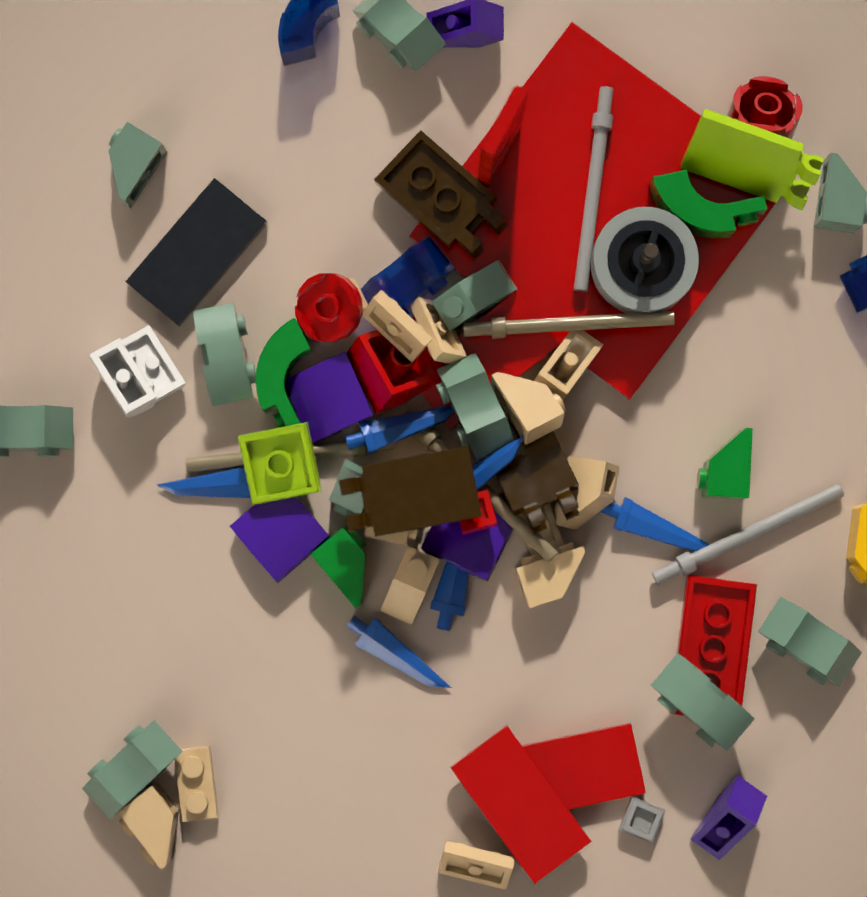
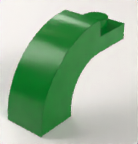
M687 170L654 176L648 185L654 202L659 209L675 215L689 228L693 235L704 238L731 237L736 231L735 222L738 223V226L757 223L759 221L758 217H761L767 210L764 196L726 204L708 201L695 191L690 183Z
M295 318L286 322L273 333L261 352L256 369V391L259 403L265 414L278 409L279 413L273 416L279 427L301 423L289 400L288 392L285 388V380L288 379L291 370L298 361L312 354Z

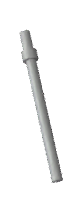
M606 86L600 87L597 112L593 113L591 128L594 129L573 289L578 292H587L607 136L608 131L612 130L614 117L610 114L614 89Z
M836 484L694 553L685 552L675 557V562L652 572V576L657 585L680 574L686 576L697 571V566L843 497L844 492L841 486Z

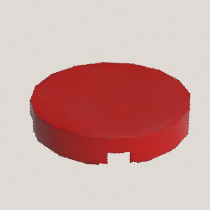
M319 273L308 278L298 290L295 316L300 328L308 337L322 342H339L349 337L358 328L363 315L362 298L358 288L349 278L338 273Z

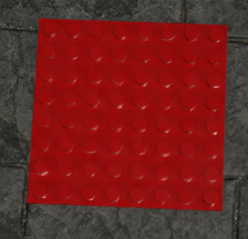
M571 22L522 86L523 89L528 91L521 130L489 187V190L496 195L497 199L491 206L506 217L507 220L505 222L508 226L499 236L484 221L475 229L472 234L483 243L482 247L484 248V252L476 260L467 254L457 242L451 249L447 248L420 223L411 232L409 238L463 278H467L499 260L516 285L519 294L539 319L627 314L611 306L601 296L594 284L591 266L587 292L573 290L594 129L591 128L593 113L597 112L600 87L606 86L614 89L610 113L614 117L612 130L608 131L593 247L605 225L618 214L637 207L658 208L648 185L654 176L684 170L680 168L701 115L575 23ZM490 130L462 165L476 179L478 177L481 147ZM687 171L690 183L695 191L708 201L726 204L759 197ZM765 199L767 210L761 217H758L759 221L757 223L738 226V223L735 222L736 231L731 237L704 238L693 235L699 254L698 271L687 293L679 302L666 310L674 311V325L584 330L603 344L587 369L630 400L776 202ZM570 331L550 333L560 345Z

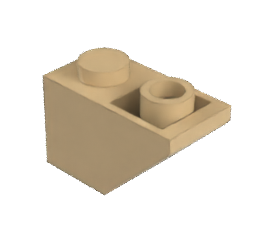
M568 456V463L579 484V489L572 491L579 506V515L566 521L557 501L555 505V525L576 530L612 503L615 496L619 466L607 461Z
M573 542L556 547L554 549L558 551V554L550 562L542 559L539 553L520 559L522 566L515 568L527 608L564 597L585 554L583 546L575 548Z
M157 782L120 810L118 814L122 818L119 820V823L123 830L130 837L136 836L143 847L140 850L147 862L152 866L157 864L161 870L172 860L179 810Z

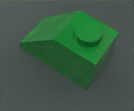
M744 428L703 463V468L698 469L697 489H702V497L736 500L749 498L753 428Z
M341 528L310 555L356 609L362 605L367 555L362 549L367 544L355 530L348 533L345 528Z

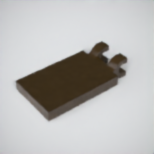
M421 130L374 178L375 183L447 248L451 249L457 242L474 260L484 252L483 243L472 234L475 229L484 221L499 236L508 226L505 222L507 220L506 217L491 206L497 200L496 195Z
M505 414L515 441L520 436ZM554 431L527 445L522 441L515 458L496 477L514 516L524 512L533 533L536 534L547 529L546 519L540 509L545 504L557 500L566 521L579 515V506L572 494V491L579 489V484Z
M468 446L362 465L363 476L339 480L342 496L361 492L365 513L345 516L348 531L373 527L375 537L482 517Z

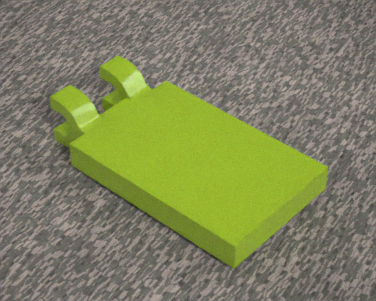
M704 108L680 168L753 195L764 196L765 199L776 203L783 196L792 207L803 210L808 200L807 193L811 184L816 185L820 177L821 171L819 169L823 164L824 158L803 153V143ZM797 174L802 180H795Z

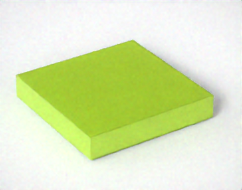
M308 422L238 436L252 505L322 491Z

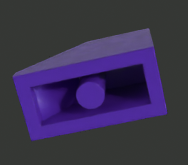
M464 0L427 13L428 20L446 43L443 48H479L504 40V7L486 0Z
M737 776L719 794L690 840L720 860L757 825L767 795Z

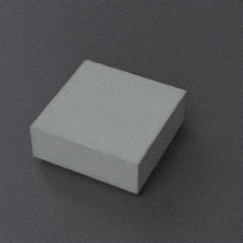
M631 796L619 829L653 843L666 810Z

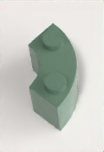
M363 0L353 10L359 18L356 22L359 29L368 38L374 36L389 51L390 58L401 69L406 65L417 72L446 45L428 18L416 11L406 0Z
M234 303L193 311L198 346H201L205 365L203 366V372L212 406L253 398L252 384L256 383V370L254 363H247L242 336L248 335L244 315L237 316Z
M476 353L437 369L442 383L437 384L436 387L443 403L450 402L461 426L460 429L456 430L462 447H470L477 460L514 441L507 418Z
M0 405V457H9V451H38L37 456L58 457L59 450L73 449V407Z
M780 597L758 631L769 640L765 645L767 648L781 657H784L787 653L809 668L806 674L822 685H825L828 680L840 687L862 654L850 640L827 627L808 611L783 597Z
M677 653L651 684L661 695L657 701L672 714L678 709L699 728L695 734L710 747L717 743L728 752L755 718L730 695H726L714 685L709 677Z
M155 721L150 723L145 729L140 725L134 728L123 739L127 745L108 763L102 759L87 773L91 779L82 789L110 820L183 752Z

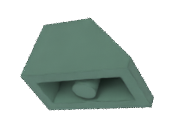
M126 122L123 129L118 128L112 135L109 142L111 147L108 151L119 198L124 205L131 209L167 151L160 141Z
M830 153L823 161L814 227L855 233L863 224H867V192L838 153Z
M497 260L455 284L433 300L432 304L448 329L452 331L464 327L463 323H471L515 292L517 287L501 262Z
M347 459L341 468L329 498L331 502L335 503L333 510L344 516L364 513L365 511L361 492L345 496L341 495L339 480L363 476L362 467Z

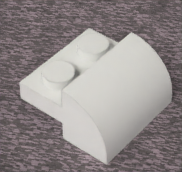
M150 325L123 340L118 338L89 355L91 362L126 417H133L155 406L156 402L183 388L186 384Z

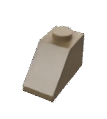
M584 330L570 331L534 381L546 384L552 394L557 393L563 401L603 344Z
M500 372L491 375V386L495 396L519 436H524L522 441L525 445L562 426L565 405L557 393L552 394L546 384Z
M407 546L380 611L412 625L440 560Z

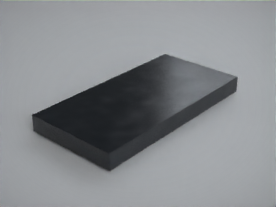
M214 178L125 282L180 327L268 223L262 216Z

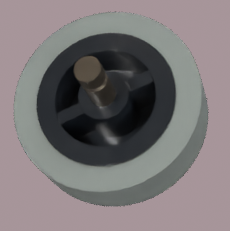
M654 207L629 209L612 218L599 234L591 255V274L598 292L611 306L627 314L663 312L674 306L692 286L699 265L697 244L689 228L675 215Z

